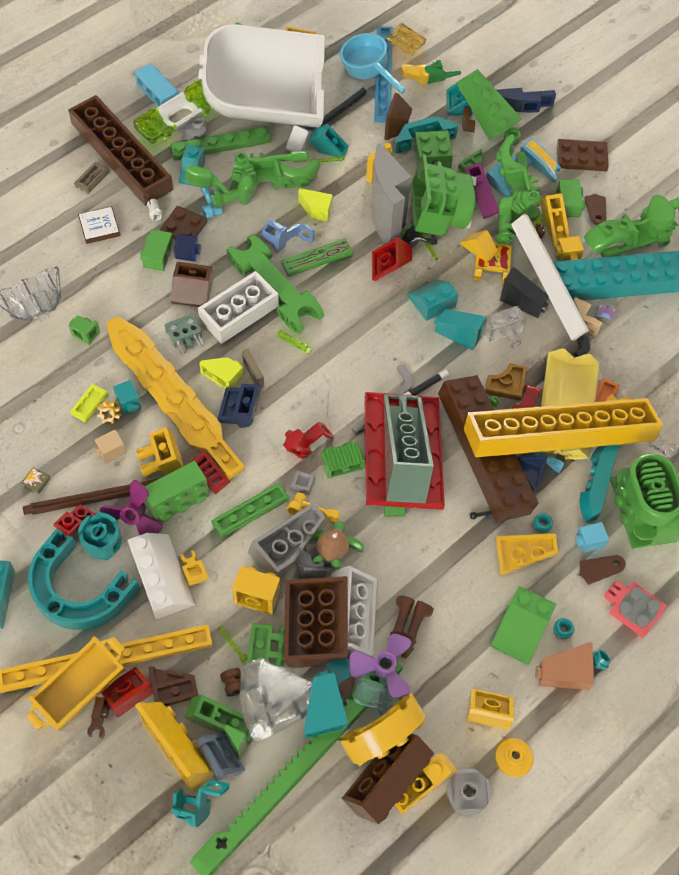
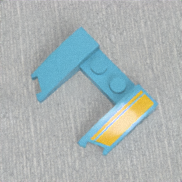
M533 138L523 144L519 152L525 153L528 167L532 165L556 183L558 177L555 173L556 171L560 172L561 167L554 158ZM515 154V155H514L513 157H511V158H512L515 162H517L516 154ZM498 163L487 171L486 177L492 187L507 197L512 194V188L505 186L504 177L500 176L499 171L501 165Z

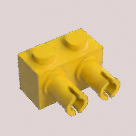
M167 427L150 433L151 444L136 450L140 461L153 455L156 460L140 466L144 477L157 471H163L165 475H168L184 466L175 436Z

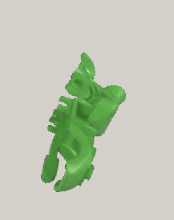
M512 134L503 141L501 147H499V152H496L497 162L501 164V167H499L500 176L504 177L505 186L512 188V194L502 198L499 202V233L496 237V242L500 244H508L515 238L514 235L516 233L511 225V220L514 222L523 214H526L530 221H533L540 214V209L533 206L541 200V196L537 192L540 190V186L534 187L532 185L534 182H538V178H532V175H528V163L524 152L516 154L517 162L511 158L514 153V147L512 146L514 135Z
M291 151L290 154H277L266 157L260 152V157L255 158L253 153L248 158L246 153L239 152L235 156L229 191L215 175L213 176L208 168L196 165L187 167L185 181L197 187L206 188L213 186L216 190H214V194H211L212 205H215L216 209H218L223 204L239 200L243 205L248 204L255 194L257 185L264 181L272 182L275 190H278V188L309 186V183L318 174L320 162L312 160L302 168H293L282 162H307L309 158L307 151Z
M654 195L648 207L642 209L641 219L631 221L628 215L624 214L621 219L604 221L589 230L584 235V239L591 250L600 253L601 257L620 256L622 253L642 248L645 245L649 246L656 242L659 246L665 247L671 242L670 236L673 230L679 226L674 220L675 210L678 209L679 211V197L668 201L661 195ZM618 242H624V243H626V244L621 245V246H617V245H616V246H613V247H609L610 245L615 244V243H618Z

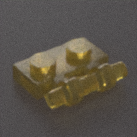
M403 23L394 28L392 35L389 33L386 38L393 46L400 47L404 53H409L412 56L427 40Z

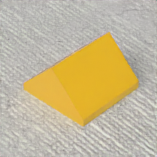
M472 688L466 721L509 730L514 720L513 697Z

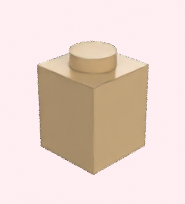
M116 430L94 440L96 444L94 451L99 459L103 458L105 463L126 454L124 443Z

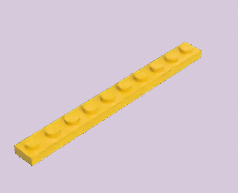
M209 625L120 643L125 650L122 652L119 661L123 666L213 647ZM106 646L115 657L118 656L111 646ZM77 653L0 669V692L4 693L45 684L52 675L58 672Z

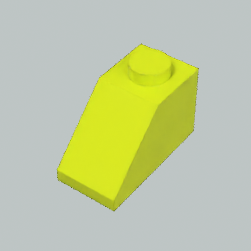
M299 188L298 202L310 218L328 221L333 195Z
M228 357L202 360L199 363L201 374L224 389L226 387H235L243 378L242 365Z

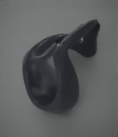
M414 225L402 237V240L411 245L412 248L419 240L431 245L438 243L435 235L431 234V238H425L418 231H415Z

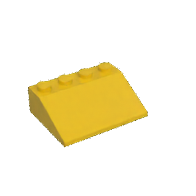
M147 702L135 705L143 725L192 793L213 778L214 773L206 759L199 753L201 750H198L194 744L196 741H190L187 737V734H189L187 728L182 722L180 724L174 719L176 714L170 706L165 707L162 702Z

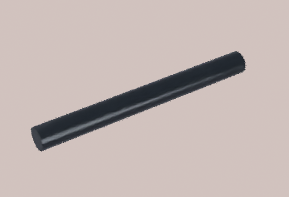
M361 88L323 117L321 126L366 94V89Z

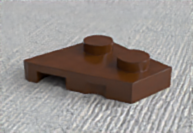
M153 666L148 667L155 702H162L165 706H169L199 696L194 675L187 673L179 674L172 670H160Z

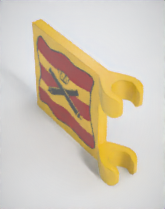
M495 244L498 254L488 262L476 256L473 280H481L482 270L501 272V283L504 284L505 278L510 272L512 246Z

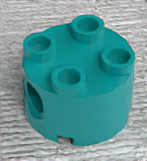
M96 513L97 515L94 516L89 515L81 522L78 529L81 545L85 553L91 558L109 560L120 549L122 544V534L117 521L106 513Z

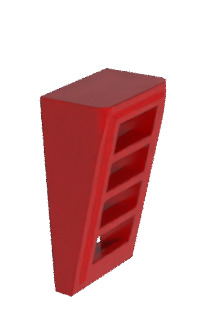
M205 451L189 462L195 461L201 471L210 467L203 474L206 477L207 486L214 494L230 483V480ZM214 472L216 473L213 477L208 479L210 475H212ZM217 479H222L217 484L213 485V482H215Z

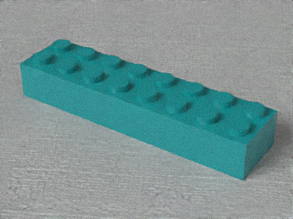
M679 251L553 262L573 301L575 297L585 301L679 292Z

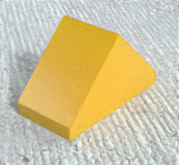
M488 230L471 233L460 242V245L485 262H488L498 254V250Z

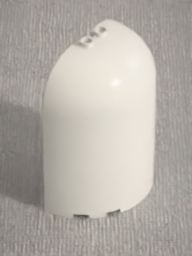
M236 24L225 25L215 29L207 37L204 53L200 55L199 65H202V69H199L198 79H202V89L207 102L216 112L230 118L319 128L324 117V90H321V73L324 65L325 35Z

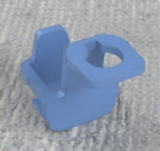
M273 219L269 220L262 229V237L273 243L274 248L278 251L285 248L286 242L296 235H299L301 239L309 243L314 241L315 231L306 224H296L288 229ZM275 228V235L270 234ZM301 230H307L310 237L305 236Z

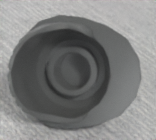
M302 549L296 561L298 573L303 579L323 578L328 571L336 569L329 562L315 564L313 559L316 556L311 557L305 549Z

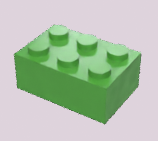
M195 461L145 486L149 492L145 505L152 517L160 522L168 521L173 515L185 512L190 506L202 503L209 497L206 477Z

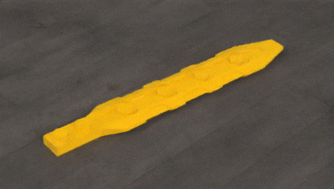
M119 316L106 322L113 351L136 375L142 387L147 389L157 401L158 407L162 412L168 415L178 427L179 433L188 444L208 453L229 480L244 471V464L223 440L221 423L196 397L197 394L176 373L173 365L156 349L154 342L143 330Z

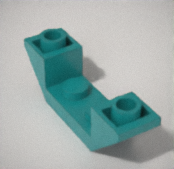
M437 116L407 123L396 139L395 153L411 150L415 132L448 130L451 140L457 137L458 125Z

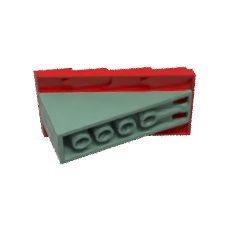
M365 392L366 505L444 510L445 498L439 397Z

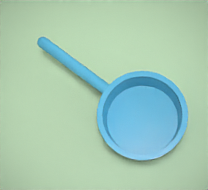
M363 33L353 36L343 44L340 50V58L346 72L350 76L358 79H369L381 74L400 93L405 92V88L385 69L388 62L387 44L381 36L373 33Z

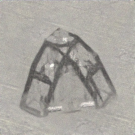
M58 266L46 268L34 277L22 279L12 287L0 289V310L17 320L33 321L39 319V321H43L49 318V314L56 309L61 299Z
M259 658L242 665L240 701L245 724L254 742L270 737L290 727L307 715L313 680H306L282 666L279 668L270 664L264 658Z

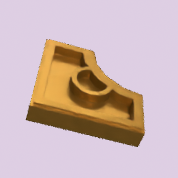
M509 363L507 369L502 373L488 375L485 388L486 394L521 401L527 367Z

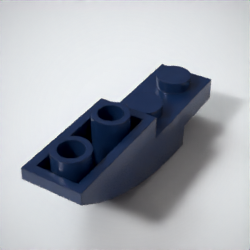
M522 88L496 89L516 112H539L540 107H552L556 98L555 90L523 92Z

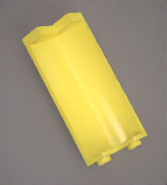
M566 349L548 352L541 407L595 402L599 362L591 354H584L574 358ZM590 447L542 452L554 457L556 454L565 455V459H588Z

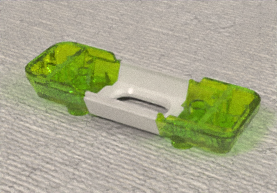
M202 79L186 87L185 91L159 107L151 108L136 117L133 121L134 128L149 143L156 144L162 139H169L173 132L202 114H209L212 107L204 96ZM186 108L192 112L176 123L169 120L170 116L181 109Z

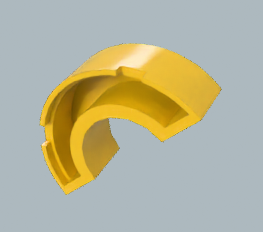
M411 692L395 702L388 712L374 722L361 728H355L338 740L352 763L361 766L375 757H378V759L385 757L389 754V749L395 745L399 747L409 740L408 736L425 724L424 719L426 715Z

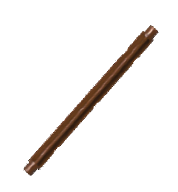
M158 479L143 481L140 483L146 486ZM130 484L30 503V505L23 506L24 515H35L75 507L79 504L86 505L130 496Z

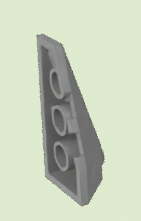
M312 503L253 540L248 554L260 568L277 574L294 562L326 517Z

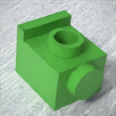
M79 315L70 321L71 335L88 345L100 333L97 321L92 323L90 319Z

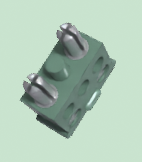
M190 314L165 324V332L169 335L174 347L179 348L181 354L187 353L184 344L192 347L194 345L193 341H195L198 348L204 346L201 339V329L196 321L195 314Z

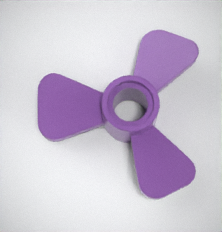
M392 634L388 639L386 652L379 653L376 659L360 651H353L350 655L349 664L351 677L359 678L374 672L380 679H386L389 695L393 699L408 695L411 690L410 686L395 673V668L397 664L396 658L409 649L411 640L399 634ZM387 662L391 667L383 669L380 663Z

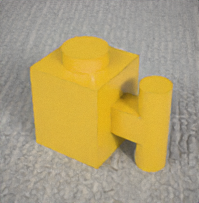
M579 236L561 238L558 240L557 246H555V255L560 261L581 259L584 251Z

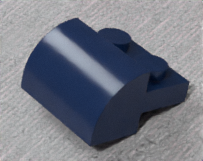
M241 384L240 388L226 387L218 421L220 423L238 424L239 428L251 426L261 392L260 385Z

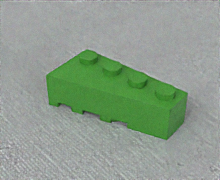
M478 69L456 82L489 140L500 136L522 120Z

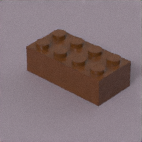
M410 734L408 736L409 740L399 747L395 745L389 749L390 752L381 759H378V757L373 758L341 799L357 816L380 824L388 817L392 807L402 799L406 789L416 781L417 775L421 770L428 766L430 759L435 753L418 735Z

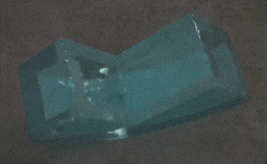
M364 678L358 679L354 695L356 704L375 707L378 709L380 716H383L391 709L395 702L403 698L393 699L389 695L386 685Z

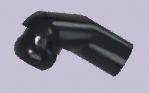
M583 334L577 339L580 348L574 353V357L582 356L590 351V338L588 335Z

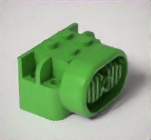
M423 154L410 187L415 231L444 236L447 234L449 227L465 229L472 219L475 208V190L472 177L469 174L455 172L452 168L442 167L440 161H436L434 165L428 164L426 155Z
M654 453L643 454L637 457L630 467L620 469L616 477L610 478L615 494V505L619 507L620 521L625 526L632 549L675 543L679 540V476L673 463L664 456Z

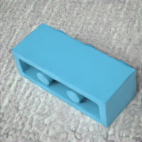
M151 63L135 71L136 84L158 107L179 94L178 89L173 87L169 80L161 75L159 69L155 68Z

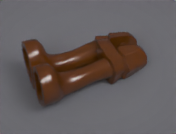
M397 596L396 605L399 607V614L394 629L390 632V636L392 634H399L411 640L409 649L401 654L402 658L407 659L414 650L413 646L416 644V636L424 617H430L433 614L434 608L425 602L417 601L409 629L405 633L403 631L415 600L407 596Z

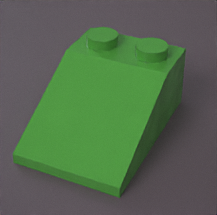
M518 586L490 647L529 665L557 604Z

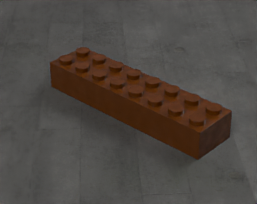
M97 95L68 109L71 124L145 206L148 201L150 202V199H158L173 190L172 176Z
M478 375L444 381L438 392L439 398L496 523L531 515L539 503L516 455L475 457L465 434L464 426L469 412L494 411Z

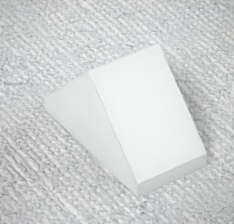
M294 125L286 145V150L290 152L304 151L310 144L309 139L313 130L304 126Z

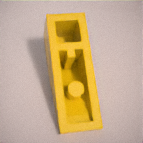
M563 194L545 196L540 200L543 219L554 248L557 246L559 239L570 237Z

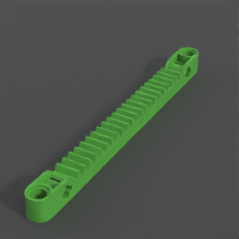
M387 662L380 663L383 669L391 667ZM397 662L395 673L399 675L403 666ZM374 672L365 675L364 686H358L356 693L352 692L350 699H345L343 707L348 721L347 728L309 738V744L304 743L303 750H297V757H291L292 764L286 762L285 770L279 769L280 777L273 776L274 784L267 782V790L260 789L261 797L254 796L255 804L248 802L249 810H241L242 818L235 816L236 824L228 823L230 831L217 832L208 840L190 861V864L200 875H213L338 739L387 688L386 679H380ZM371 681H372V682L378 681V685H377V684L371 685ZM226 841L227 848L225 850L223 848L218 850V842L224 843Z

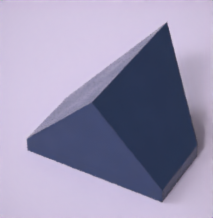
M548 456L517 457L535 494Z

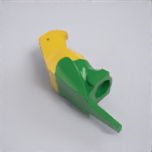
M441 60L433 61L432 64H420L417 66L403 63L401 67L402 77L415 80L421 85L440 82L446 78L461 75V71H443Z

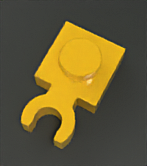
M191 550V558H185L184 554L180 555L181 562L184 565L182 566V571L189 586L208 580V574L201 560L197 561L194 550Z

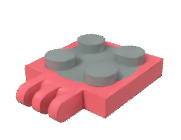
M615 581L613 586L608 589L609 592L604 594V598L614 605L609 613L642 638H644L667 607V605L634 581L628 588L619 581Z

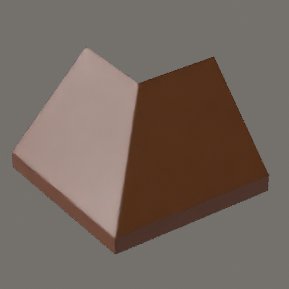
M398 93L394 94L386 115L384 140L392 139L400 134L404 125L409 122L413 110Z

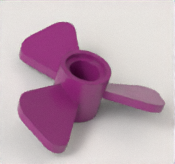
M133 480L130 483L131 499L123 508L103 505L99 509L101 513L109 514L115 520L121 519L127 525H136L139 535L159 533L163 528L162 522L144 514L146 511L144 501L149 496V492L137 480Z

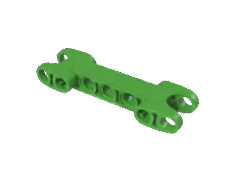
M251 234L247 237V242L250 246L248 250L241 251L232 246L226 249L230 262L241 275L248 272L252 274L256 271L278 293L280 307L277 308V313L281 320L295 333L303 330L300 317L309 315L317 320L324 317L323 309L316 298L307 290L300 294L269 261L272 258V253L268 246L256 235Z

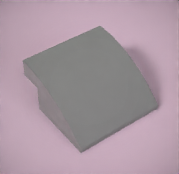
M379 143L376 146L371 211L377 233L383 243L386 244L397 237L401 238L402 225L407 220L412 177Z

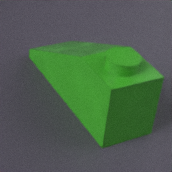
M204 695L191 698L184 718L198 725L226 734L225 726L230 725L244 732L247 742H250L257 723L256 720Z

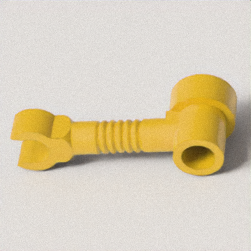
M296 493L286 510L289 514L294 515L312 503L306 501L307 497L304 494ZM317 506L326 517L325 519L334 524L339 521V511Z

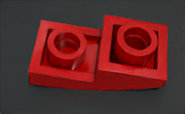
M79 504L71 513L66 511L53 526L66 535L72 536L78 533L81 522L87 516H94L96 513Z

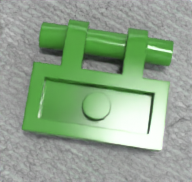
M252 623L247 666L268 668L269 660H274L275 669H283L285 662V627H279V633H273V625ZM271 642H277V652L270 651Z

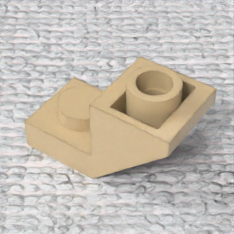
M575 297L573 302L589 330L586 333L597 337L603 322L588 316L592 304Z

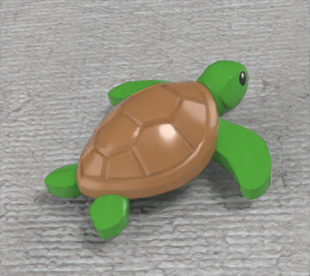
M337 521L333 528L328 531H316L309 540L317 541L316 550L319 555L313 559V562L318 564L324 561H331V566L337 570L341 567L339 559L348 553L349 548L363 552L364 545L356 538L345 535V526L341 521Z

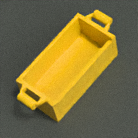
M94 636L85 647L74 655L58 672L52 675L44 685L28 697L33 706L26 718L37 730L52 725L57 731H62L96 697L127 670L119 661L125 648L114 636L104 641H100ZM106 643H108L115 650V652L118 654L117 657H115L105 646ZM36 708L48 720L45 724L33 712Z

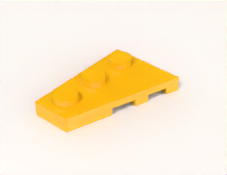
M556 533L496 536L495 538L500 576L558 554Z

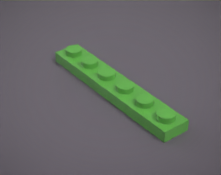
M264 126L171 143L170 147L173 159L180 160L183 158L188 144L203 147L205 155L271 143V136L268 127Z

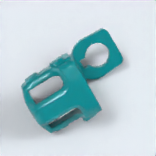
M218 780L207 781L198 789L197 797L184 795L183 789L178 788L173 793L172 814L178 819L187 821L189 826L199 827L210 814L211 805L210 799H207V796H222L230 788V784ZM218 786L221 789L211 790L209 787ZM185 803L196 805V810L194 812L184 810L183 806Z

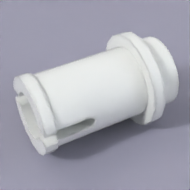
M150 199V202H147L150 211L149 217L153 221H159L162 218L163 212L159 208L158 201Z

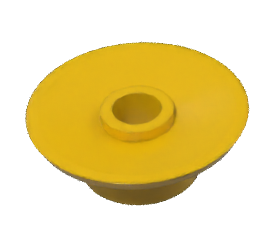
M509 738L498 745L495 751V761L498 768L504 774L510 777H521L531 770L534 763V755L526 742L517 738ZM512 753H516L519 759H514Z

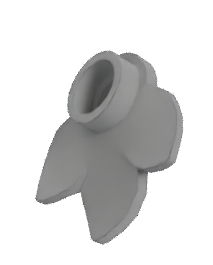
M199 117L178 129V131L184 132L182 140L187 141L196 136H203L207 131L208 122L205 118Z

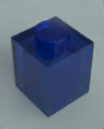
M177 234L174 244L175 259L196 261L197 255L201 253V244L198 242V237Z

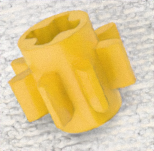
M105 399L103 405L100 404L97 408L101 411L97 417H101L103 423L110 421L113 424L115 418H120L121 414L118 411L122 407L116 404V400L108 402Z

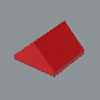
M135 667L115 680L101 694L118 718L135 707L136 704L150 697L153 694V690L149 681Z

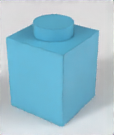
M602 522L580 527L575 535L576 544L581 548L582 553L605 548L609 541Z

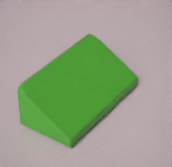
M226 725V737L240 760L248 746L246 734L230 725Z

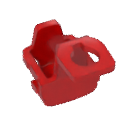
M525 384L526 391L520 405L514 404L512 409L534 407L538 393L543 392V389Z
M317 422L305 433L300 429L295 431L288 430L285 433L286 440L283 446L288 452L304 459L312 453L310 445L322 435L330 439L334 436L324 423Z

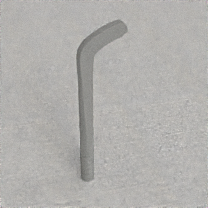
M398 365L397 370L405 383L393 394H405L413 387V378L404 365ZM365 418L351 428L354 434H357L364 428Z

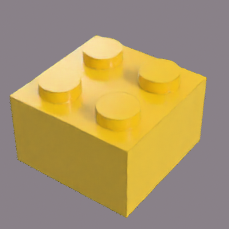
M240 566L232 587L234 604L273 615L281 594L280 578L270 572L265 574L258 572L257 569L250 566L246 568Z

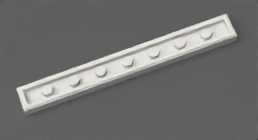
M523 214L511 225L571 340L575 341L589 330L528 215Z

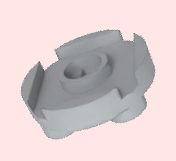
M464 768L457 771L451 777L447 785L446 794L454 811L464 815H475L483 811L488 805L492 789L489 780L480 774L478 770ZM466 786H470V789L475 791V794H472L471 797H467L463 793L466 790Z

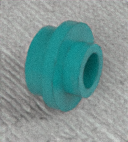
M541 513L535 516L533 526L538 532L546 533L552 529L553 520L548 514ZM539 522H544L546 526H542Z
M561 618L555 622L553 630L559 638L568 639L573 635L575 628L569 619ZM560 627H565L567 632L561 631Z
M602 650L594 651L593 665L597 669H608L611 663L609 656Z

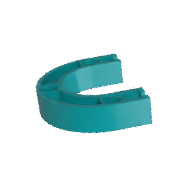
M56 529L36 552L29 568L28 584L34 602L49 621L63 628L85 630L109 622L126 607L139 591L138 581L132 578L131 584L124 591H121L120 588L123 584L128 582V575L121 570L98 597L82 603L63 600L54 592L53 579L59 566L75 549L76 543L73 537L68 536L67 540L57 548L61 540H65V536L62 531ZM49 554H55L52 558H47ZM119 597L116 602H110L111 598ZM54 607H60L57 612H51Z

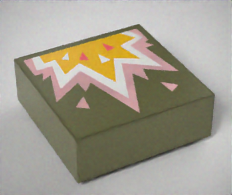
M33 467L22 481V484L40 494L50 480V476Z

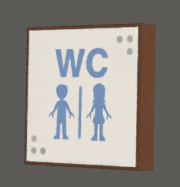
M112 206L78 214L86 244L120 236Z

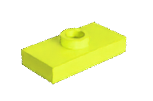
M91 384L71 409L70 414L87 423L97 411L98 406L108 397V392Z

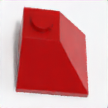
M397 237L372 251V280L376 281L412 261V246Z

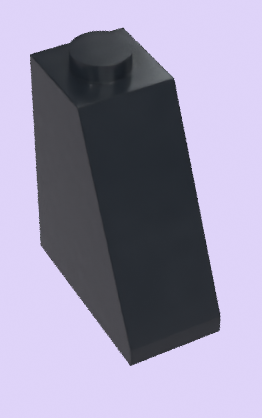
M512 267L505 278L500 301L539 318L540 314L545 313L549 306V303H547L548 294L519 270Z

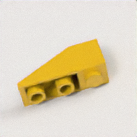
M445 753L437 754L430 760L428 766L423 768L417 775L416 781L403 793L402 799L395 804L401 814L440 787L458 771Z

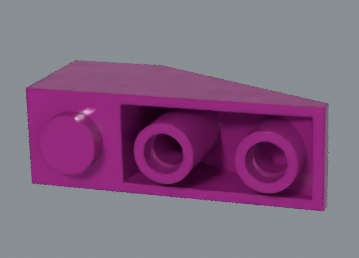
M481 162L465 168L467 174L476 177L475 197L483 218L486 219L498 214L499 209Z

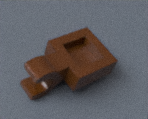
M96 697L91 715L92 721L87 730L89 737H92L93 731L96 729L100 730V739H103L105 736V729L102 725L104 718H108L110 706L103 697Z

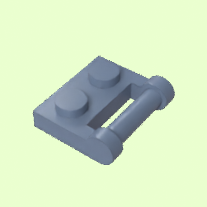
M224 733L204 736L194 743L196 748L201 750L212 769L215 780L222 781L226 778L238 776L245 771L244 766Z

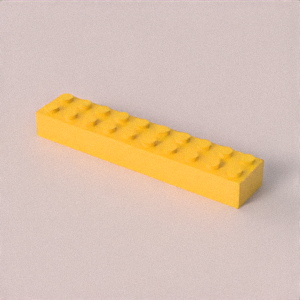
M648 398L469 412L464 431L475 457L652 442L657 440L663 424Z

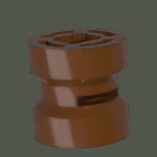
M232 668L220 674L222 683H225L224 690L227 697L236 696L246 691L245 683L241 680L240 668Z

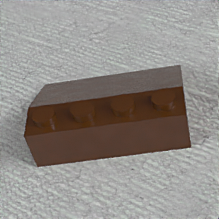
M348 577L286 580L284 661L288 668L312 667L347 659Z

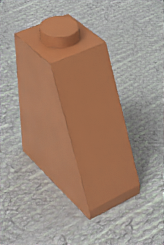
M586 643L542 659L535 670V677L539 679V686L590 690L594 684L593 643Z

